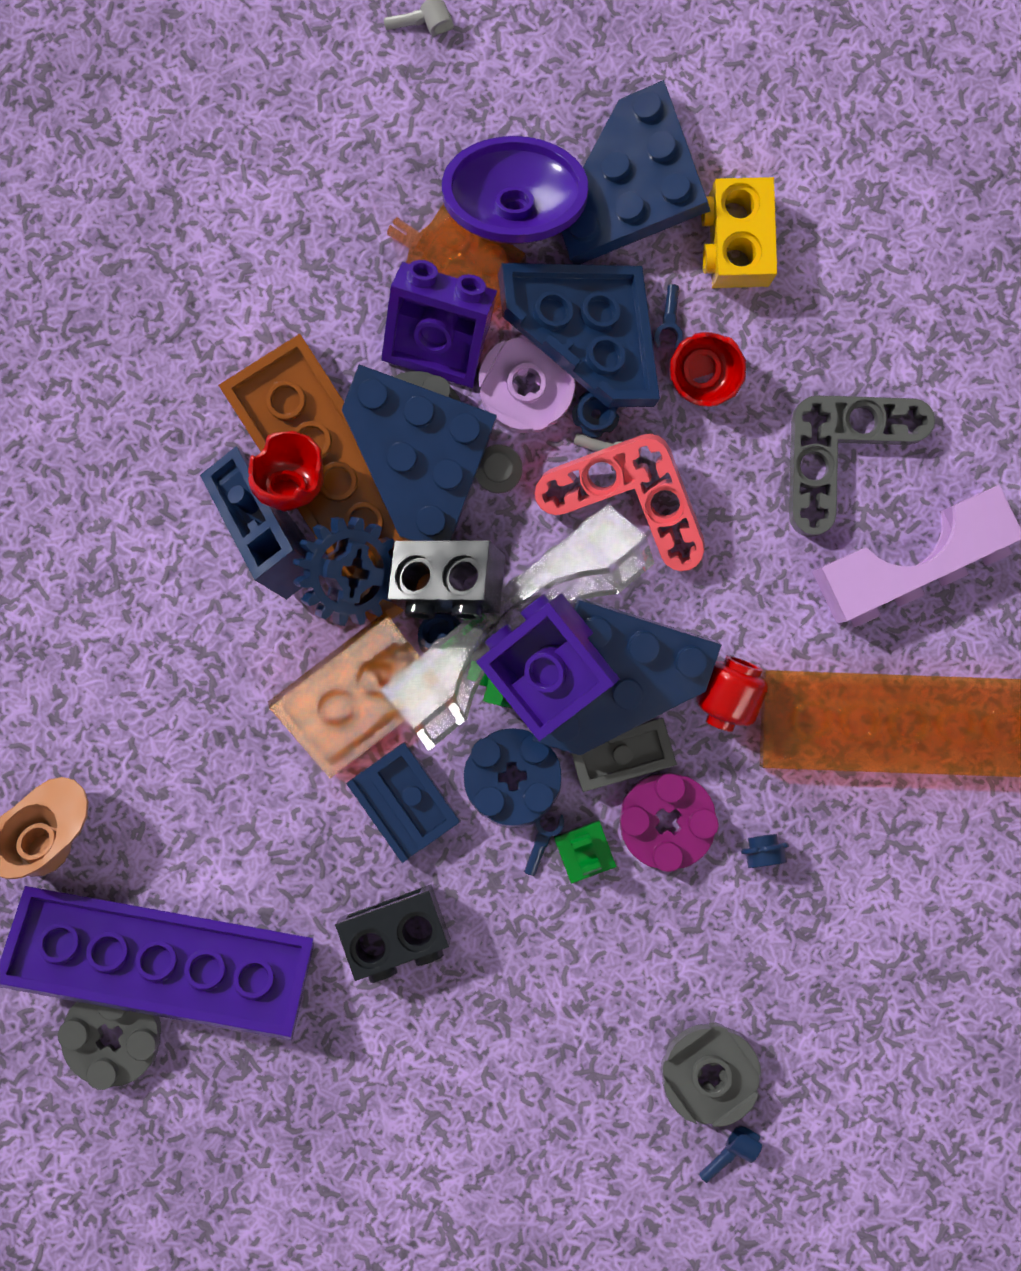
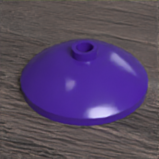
M503 136L477 142L462 150L449 162L442 177V198L450 216L471 233L498 243L527 244L548 239L566 230L577 221L587 204L588 179L577 159L563 148L541 139L523 136Z

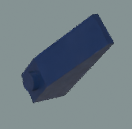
M236 446L204 471L200 477L254 580L287 600L302 588L295 586L293 583L294 579L304 575L303 568L295 566L293 559L306 558L307 551L299 543L301 540L307 539L287 511H281L262 504L251 492L248 481L249 459Z

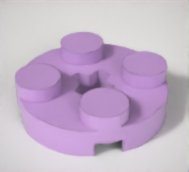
M520 335V338H512L507 342L504 340L495 345L486 355L479 371L481 402L488 412L497 415L496 423L507 430L517 433H540L557 423L566 414L571 405L575 390L574 378L524 335ZM528 372L536 375L535 384L540 387L538 392H529L526 396L518 394L519 386L513 383L515 377L525 378Z

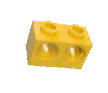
M774 177L715 179L709 196H706L711 211L701 215L702 226H710L711 243L704 244L703 272L704 274H712V288L769 287L777 275ZM730 203L740 204L745 208L748 216L745 218H735L728 213L725 205ZM731 250L742 251L748 257L749 265H734L728 259L727 252Z

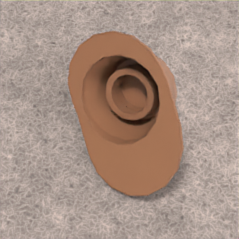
M65 777L49 779L36 787L18 804L0 817V877L18 879L26 876H45L56 871L66 861L71 851V844L81 832L88 815L89 801L85 789L77 781Z

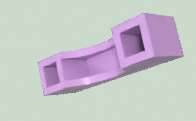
M1000 484L942 510V527L937 545L926 559L915 566L890 564L877 557L865 547L812 571L836 623L851 620L854 627L860 626L881 616L878 607L895 600L897 607L924 596L925 593L922 586L938 579L940 585L944 586L967 576L969 573L965 567L966 565L982 559L986 566L1013 554L1009 545L1021 540V528Z

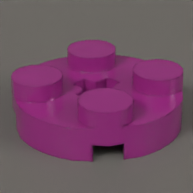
M670 772L649 775L634 784L623 799L619 817L622 839L632 855L643 864L666 872L686 868L700 860L711 847L719 825L714 803L706 790L693 779ZM664 809L670 813L676 809L681 813L676 820L679 829L675 833L669 830L659 833L655 827L660 822L656 816L659 810Z

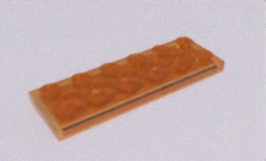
M762 671V677L768 683V692L761 706V768L1021 777V679Z

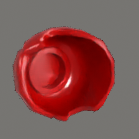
M700 332L687 337L679 343L670 360V381L680 397L698 406L714 407L728 401L737 395L746 380V359L738 344L732 338L720 334ZM713 373V376L707 382L697 383L693 380Z
M296 431L277 432L268 435L262 452L257 456L251 455L248 481L251 492L262 504L281 511H291L309 504L316 498L323 486L324 471L321 448L310 436Z

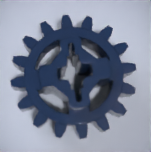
M351 517L348 526L343 518H331V531L325 526H314L313 530L317 540L315 542L301 540L299 543L307 551L306 558L293 559V564L303 568L304 575L294 579L293 583L295 586L308 589V592L300 599L301 602L308 606L318 603L314 615L326 620L332 614L333 623L341 626L346 625L349 616L353 623L358 625L365 624L366 611L371 615L380 617L383 615L379 602L382 599L390 601L388 600V589L393 556L389 555L388 551L394 546V539L387 537L378 539L382 527L377 524H369L364 529V519ZM337 542L336 549L323 558L322 556L326 550ZM369 549L375 557L377 567H375L368 556ZM343 566H353L355 569L353 576H342ZM319 576H322L329 586L328 596L321 587ZM372 586L370 591L360 599L361 594Z

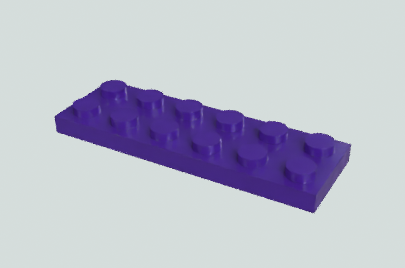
M25 886L0 959V988L292 1041L314 948V938Z

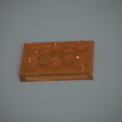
M385 611L383 615L377 617L270 699L268 705L270 710L326 775L332 778L445 691L446 688Z

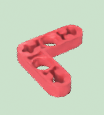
M640 435L551 468L538 481L534 493L536 502L543 511L552 515L566 514L635 489L664 563L673 570L687 571L696 567L702 560L705 547L703 534L671 449L667 442L658 435ZM648 446L651 453L660 452L662 456L657 458L656 470L659 478L669 473L671 479L658 480L648 488H645L643 482H650L652 475L646 463L637 464L636 459L640 457L641 447ZM598 462L610 464L616 471L615 482L608 487L595 485L589 477L590 467ZM579 470L580 483L587 493L586 495H581V489L578 486L567 491L564 502H559L556 496L548 498L546 492L551 487L552 480H556L559 486L574 483L576 475L573 471ZM667 490L676 494L680 502L676 512L670 515H662L654 510L651 500L659 491ZM684 518L687 519L688 523H680L679 530L685 543L694 542L695 544L690 549V556L685 558L682 557L680 551L673 553L670 551L675 544V535L672 527L668 528L665 532H662L660 528L673 526Z

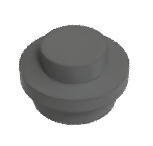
M489 446L483 455L476 479L482 488L491 493H506L512 490L521 479V459L508 446Z

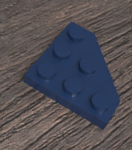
M664 80L618 100L583 166L588 179V198L585 209L577 221L561 233L570 260L573 264L580 265L711 211Z
M501 264L498 271L502 317L606 407H654L660 400L642 266Z
M359 364L343 404L342 412L400 538L407 541H452L497 421V415Z
M578 597L574 609L593 632L588 637L589 641L620 679L541 741H538L534 734H532L533 742L582 755L706 692L722 644L713 639Z

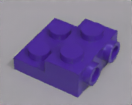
M415 260L410 264L402 262L390 287L381 361L414 371L428 372L432 375L441 376L447 381L473 388L479 370L484 341L490 328L497 290L486 287L485 282L475 275L467 274L455 278L438 273L437 267L426 260Z
M562 593L549 601L545 594L533 601L520 612L526 621L515 630L509 624L499 629L485 641L490 650L476 661L538 741L545 738L620 679L589 641L588 637L593 634L592 630Z

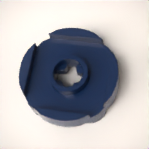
M516 728L502 729L480 739L474 744L464 767V787L470 803L481 816L497 826L520 828L534 824L551 809L560 793L561 767L557 755L550 746L533 742V733L527 730ZM512 765L517 766L518 772H526L527 780L520 781L518 790L509 791L507 783L499 782V775L506 773L507 767Z

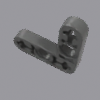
M817 395L803 400L795 408L791 418L789 519L794 530L803 536L814 537L823 534L834 524L837 514L838 443L916 444L929 436L934 428L935 417L931 407L924 401L914 398ZM812 407L818 408V415L826 417L827 422L822 423L817 429V441L826 439L827 446L817 443L801 446V439L808 441L812 438V425L810 422L803 421L802 417L807 415ZM863 408L871 412L875 423L870 433H858L850 425V414L854 409ZM885 408L890 409L888 414L890 419L902 418L908 414L909 410H912L913 417L921 419L922 426L917 427L913 430L912 434H909L907 425L892 424L887 428L889 434H884L883 431L887 421ZM815 454L823 459L826 470L821 479L811 480L804 476L800 464L805 455ZM825 486L826 494L819 493L815 499L816 510L824 511L825 517L817 521L815 528L810 527L809 519L801 518L800 511L805 510L810 505V492L801 495L800 487L817 489Z

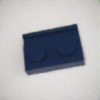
M406 741L346 783L401 863H404L411 856L461 822Z

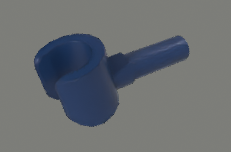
M670 284L667 287L662 324L653 335V343L657 349L660 344V332L666 329L672 330L676 335L674 351L679 343L683 341V332L676 324L679 286L675 284Z
M562 814L558 819L557 828L551 832L545 831L541 827L540 819L534 823L537 834L524 870L526 874L536 875L550 838L559 834L564 827Z
M745 1126L736 1127L726 1141V1147L699 1173L701 1179L708 1183L731 1163L736 1156L749 1163H753L762 1150V1144L759 1142L760 1135Z

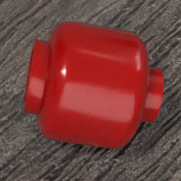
M726 655L724 661H716L706 692L698 695L696 698L697 705L708 714L705 721L727 732H733L735 725L750 726L754 724L768 692V683L761 676L763 669L748 661Z

